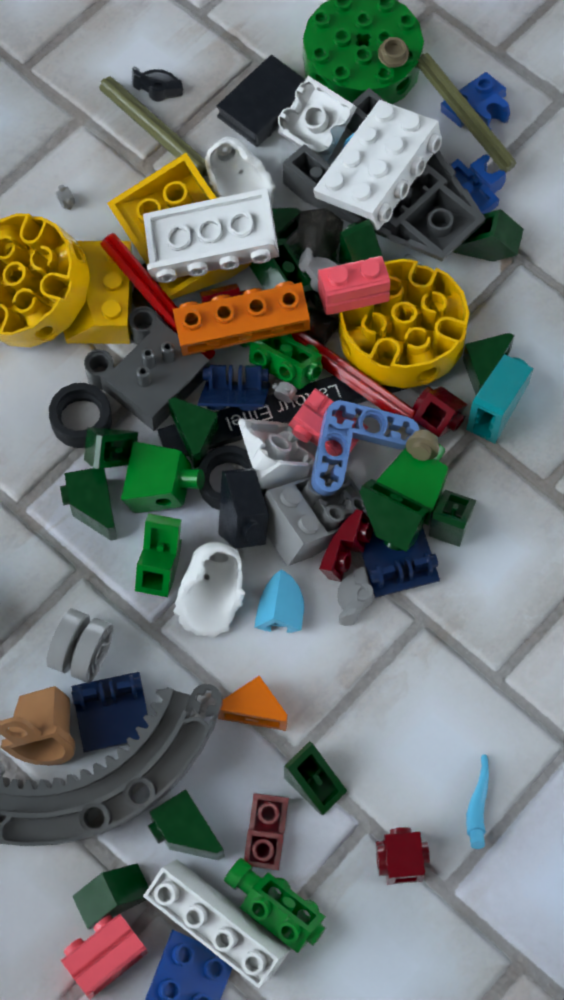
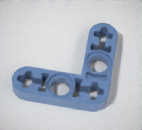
M338 400L333 402L323 415L311 476L313 489L322 496H330L341 488L345 479L352 438L404 450L407 439L410 436L402 440L401 434L395 431H398L403 426L405 427V432L411 436L415 431L419 430L418 424L409 417L348 401ZM338 410L342 411V417L346 418L342 424L337 423V417L332 416ZM358 414L359 417L355 423V428H353L352 425L355 421H352V419ZM367 417L376 419L380 425L379 432H368L363 426V420ZM389 422L391 424L388 429H390L391 431L387 434V436H384V433L387 430ZM329 440L337 441L342 447L341 455H330L325 449V443ZM330 464L334 465L331 469L330 479L335 482H332L327 487L325 486V480L320 477H323L327 472L328 465Z

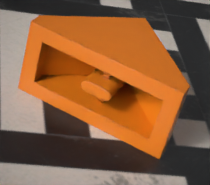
M260 676L223 699L218 719L283 731L287 729V713Z

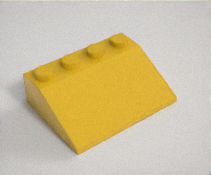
M184 153L107 204L147 265L149 264L143 214L215 199L216 196L187 153ZM252 263L241 264L232 270L217 269L208 271L202 276L187 275L178 277L169 283H158L172 300L228 280L249 267Z

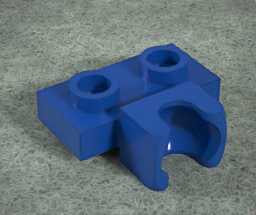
M484 72L459 90L488 127L491 119H498L502 123L508 122L510 108L508 102L503 99L506 97V87L487 72ZM445 100L441 102V112L460 128L463 127L464 123Z
M486 154L470 164L469 169L457 159L451 163L456 172V178L463 189L466 188L482 214L491 212L498 207L500 199L495 193L505 183V171L498 170L495 173H487V163L490 160V156Z

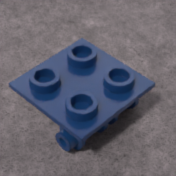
M172 930L145 1000H221L232 967L201 942Z

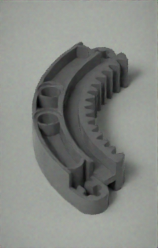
M211 684L197 686L191 695L168 687L167 689L157 690L156 694L163 700L161 703H151L150 706L156 712L155 716H144L145 721L149 725L148 728L137 726L136 731L140 738L135 740L128 737L126 740L130 749L127 751L118 747L116 749L118 754L117 760L111 756H106V768L101 764L95 763L93 764L94 774L89 770H80V780L76 775L69 774L67 775L66 783L62 778H54L52 785L49 780H40L37 786L36 781L26 780L23 785L22 780L12 779L10 783L9 778L0 776V844L41 846L81 841L119 827L151 808L185 776L203 751L214 730L223 705L221 692ZM207 690L212 691V698L216 700L215 706L209 705L206 710V717L213 716L209 724L199 717L189 718L193 709L200 715L202 704L197 701V697L205 695ZM139 783H145L150 790L148 800L142 804L136 803L132 797V790ZM100 808L104 813L105 820L102 826L95 829L89 825L87 817L92 809ZM1 815L7 816V818L2 821Z

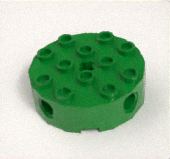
M328 0L318 7L308 19L303 36L306 77L310 76L350 103L370 88L387 103L394 104L404 99L418 80L420 69L417 65L418 60H420L423 54L424 46L420 23L408 7L397 0ZM390 37L402 39L409 49L408 60L400 67L392 68L385 66L378 58L380 45Z

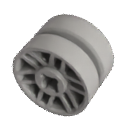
M73 608L69 609L61 619L52 638L47 655V666L62 673H67L70 670L72 677L90 683L99 672L109 650L113 636V625L98 618L90 621L88 614Z

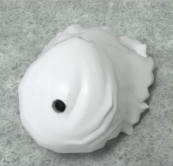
M225 136L208 149L205 166L210 189L216 198L268 188L271 205L274 203L276 186L271 180L272 177L265 170L262 162L253 156L246 143L238 138Z
M210 542L198 547L193 552L190 565L181 581L174 614L179 616L178 623L186 631L192 632L196 636H208L210 638H215L220 633L229 631V624L232 623L236 616L235 611L243 606L242 600L245 595L242 589V562L237 549L221 542Z

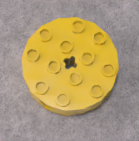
M16 213L0 219V341L8 346L31 348L53 340L72 325L85 303L90 275L87 257L71 235L46 218Z
M409 259L385 261L384 263L391 282L389 302L339 312L338 334L343 354L351 365L380 385L403 389L428 385L449 373L463 355L470 314L464 291L448 273L437 267L433 270L428 266L418 265V261Z

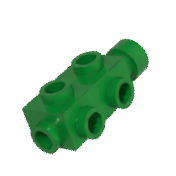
M291 334L239 344L243 348L250 347V363L262 365L263 369H269L270 374L292 384L299 390L311 381L317 380L322 372V355L319 354L318 349L311 344L304 346L295 341Z
M242 858L238 859L225 876L224 882L234 890L239 888L247 894L240 909L296 953H299L307 943L314 946L326 929L321 925L326 916L319 911L317 904L311 900H304L293 892L285 879L275 878L269 872L261 878L252 871L253 866ZM275 887H276L277 889H279V891L281 892V894L278 893V892L275 890ZM303 910H306L310 916L306 915Z

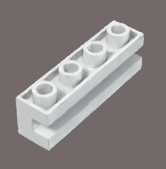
M178 859L162 867L143 895L145 899L257 988H260L266 981L272 978L291 950L290 947Z

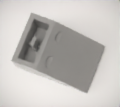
M331 469L327 470L323 477H320L325 480V486L327 487L332 482H335L330 479ZM347 472L345 473V479L341 488L330 496H322L313 489L311 476L267 490L263 496L268 511L267 536L287 566L314 557L327 549L340 526L356 509L363 510L368 516L359 492L360 490Z

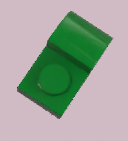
M148 513L145 521L143 550L136 568V592L162 597L169 596L180 557L182 519Z

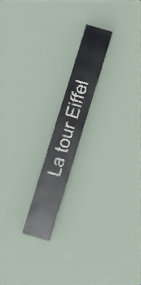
M335 376L311 382L300 390L297 389L296 395L299 398L296 402L292 400L291 403H285L272 394L267 396L264 407H259L254 411H244L239 407L216 411L218 413L219 427L208 450L242 440L243 436L238 421L242 418L290 423L315 388L334 402L342 400L359 404L369 400ZM381 385L391 393L406 389ZM175 424L157 429L162 447L181 451L186 457L189 456Z

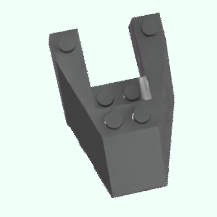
M368 88L352 102L357 109L347 128L355 133L379 100H385ZM306 144L283 162V184L304 202L349 223H361L367 220L365 217L315 198L313 189L331 165ZM439 149L437 153H433L426 163L424 172L413 181L407 196L396 205L390 220L384 223L379 230L374 229V232L439 261H443L485 223L486 219L466 188L463 189L456 178L455 170L451 164H447Z

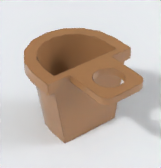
M56 686L19 696L13 717L0 721V734L6 738L2 740L0 748L21 761L35 765L51 766L70 761L75 753V740L70 736V698Z

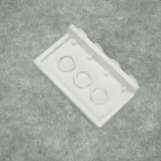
M379 100L313 189L315 198L370 220L373 229L379 230L384 223L390 220L393 210L399 201L407 196L410 186L416 177L424 172L426 163L433 153L435 154L439 151L442 144V136L438 121Z
M268 188L143 214L149 257L147 270L156 282L169 283L178 277L187 275L202 276L212 270H232L241 264L251 262L260 264L268 262L271 258L279 257Z

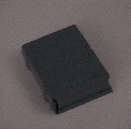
M271 54L217 104L219 109L217 118L258 147L279 127L278 116L282 110L292 106L296 98L295 91L305 79Z

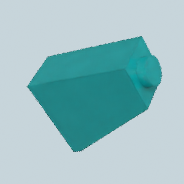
M504 354L475 396L466 430L496 444L530 383L534 368L528 366L520 358H511Z

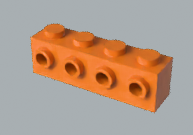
M291 281L277 284L275 288L263 291L261 288H252L246 290L243 295L230 297V295H219L212 298L209 302L200 304L196 301L185 302L179 308L173 309L183 356L310 330V317L302 282L296 284Z

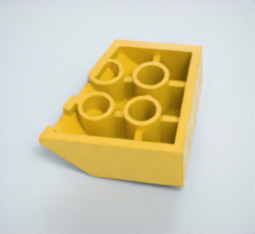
M77 241L87 257L90 282L83 307L72 325L63 331L66 343L130 344L131 332L128 319L132 311L133 283L100 245L101 241ZM122 241L133 254L131 241Z

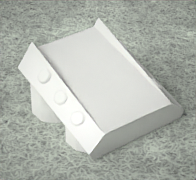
M307 76L305 81L295 91L296 98L292 106L282 110L278 116L280 128L277 133L299 148L306 144L328 162L357 107L310 76Z
M244 418L238 421L252 468L256 470L261 490L273 489L309 477V470L313 466L315 459L309 451L299 446L298 442L300 440L293 435V429L288 425L289 423Z

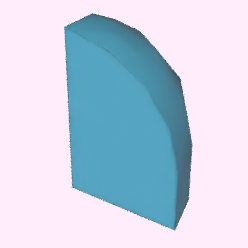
M281 569L273 575L260 597L254 628L271 632V627L277 626L286 627L287 633L297 632L302 628L304 598L296 581L291 575Z

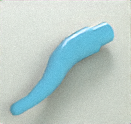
M487 755L481 756L479 781L470 799L466 814L467 835L470 837L473 849H481L485 846L484 807L489 782Z

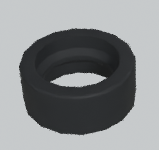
M72 383L61 388L53 396L49 405V420L53 432L61 442L74 448H85L87 429L75 431L65 427L62 422V411L76 401L92 402L97 405L100 411V418L92 428L110 429L112 426V412L110 402L105 393L98 387L87 383Z
M223 445L212 449L202 458L198 469L203 470L205 476L204 486L202 489H199L201 496L206 503L217 510H220L221 493L216 492L209 482L212 470L224 463H235L244 468H252L248 451L238 446Z

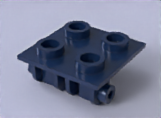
M210 364L209 368H203V380L206 383L198 400V406H207L209 410L239 407L244 411H254L259 407H264L270 388L269 369H263L262 365H246V382H244L243 365H239L238 382H234L233 365H229V381H227V365Z
M423 527L415 544L407 552L403 550L396 551L387 547L384 544V540L376 537L375 532H373L370 542L366 543L364 552L361 553L375 598L440 581L436 569L438 567V560L436 554L431 553Z
M140 672L71 686L84 753L127 744L126 739L128 737L138 740L140 737L136 731L137 726L148 728L149 725L144 719L148 712Z

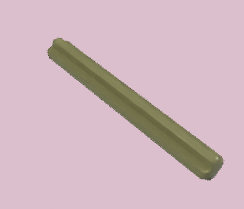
M429 53L422 54L420 60H418V68L498 167L505 171V173L509 172L516 165L515 159Z
M108 76L106 79H102L99 87L102 93L175 158L187 153L202 177L208 176L205 159L113 77Z

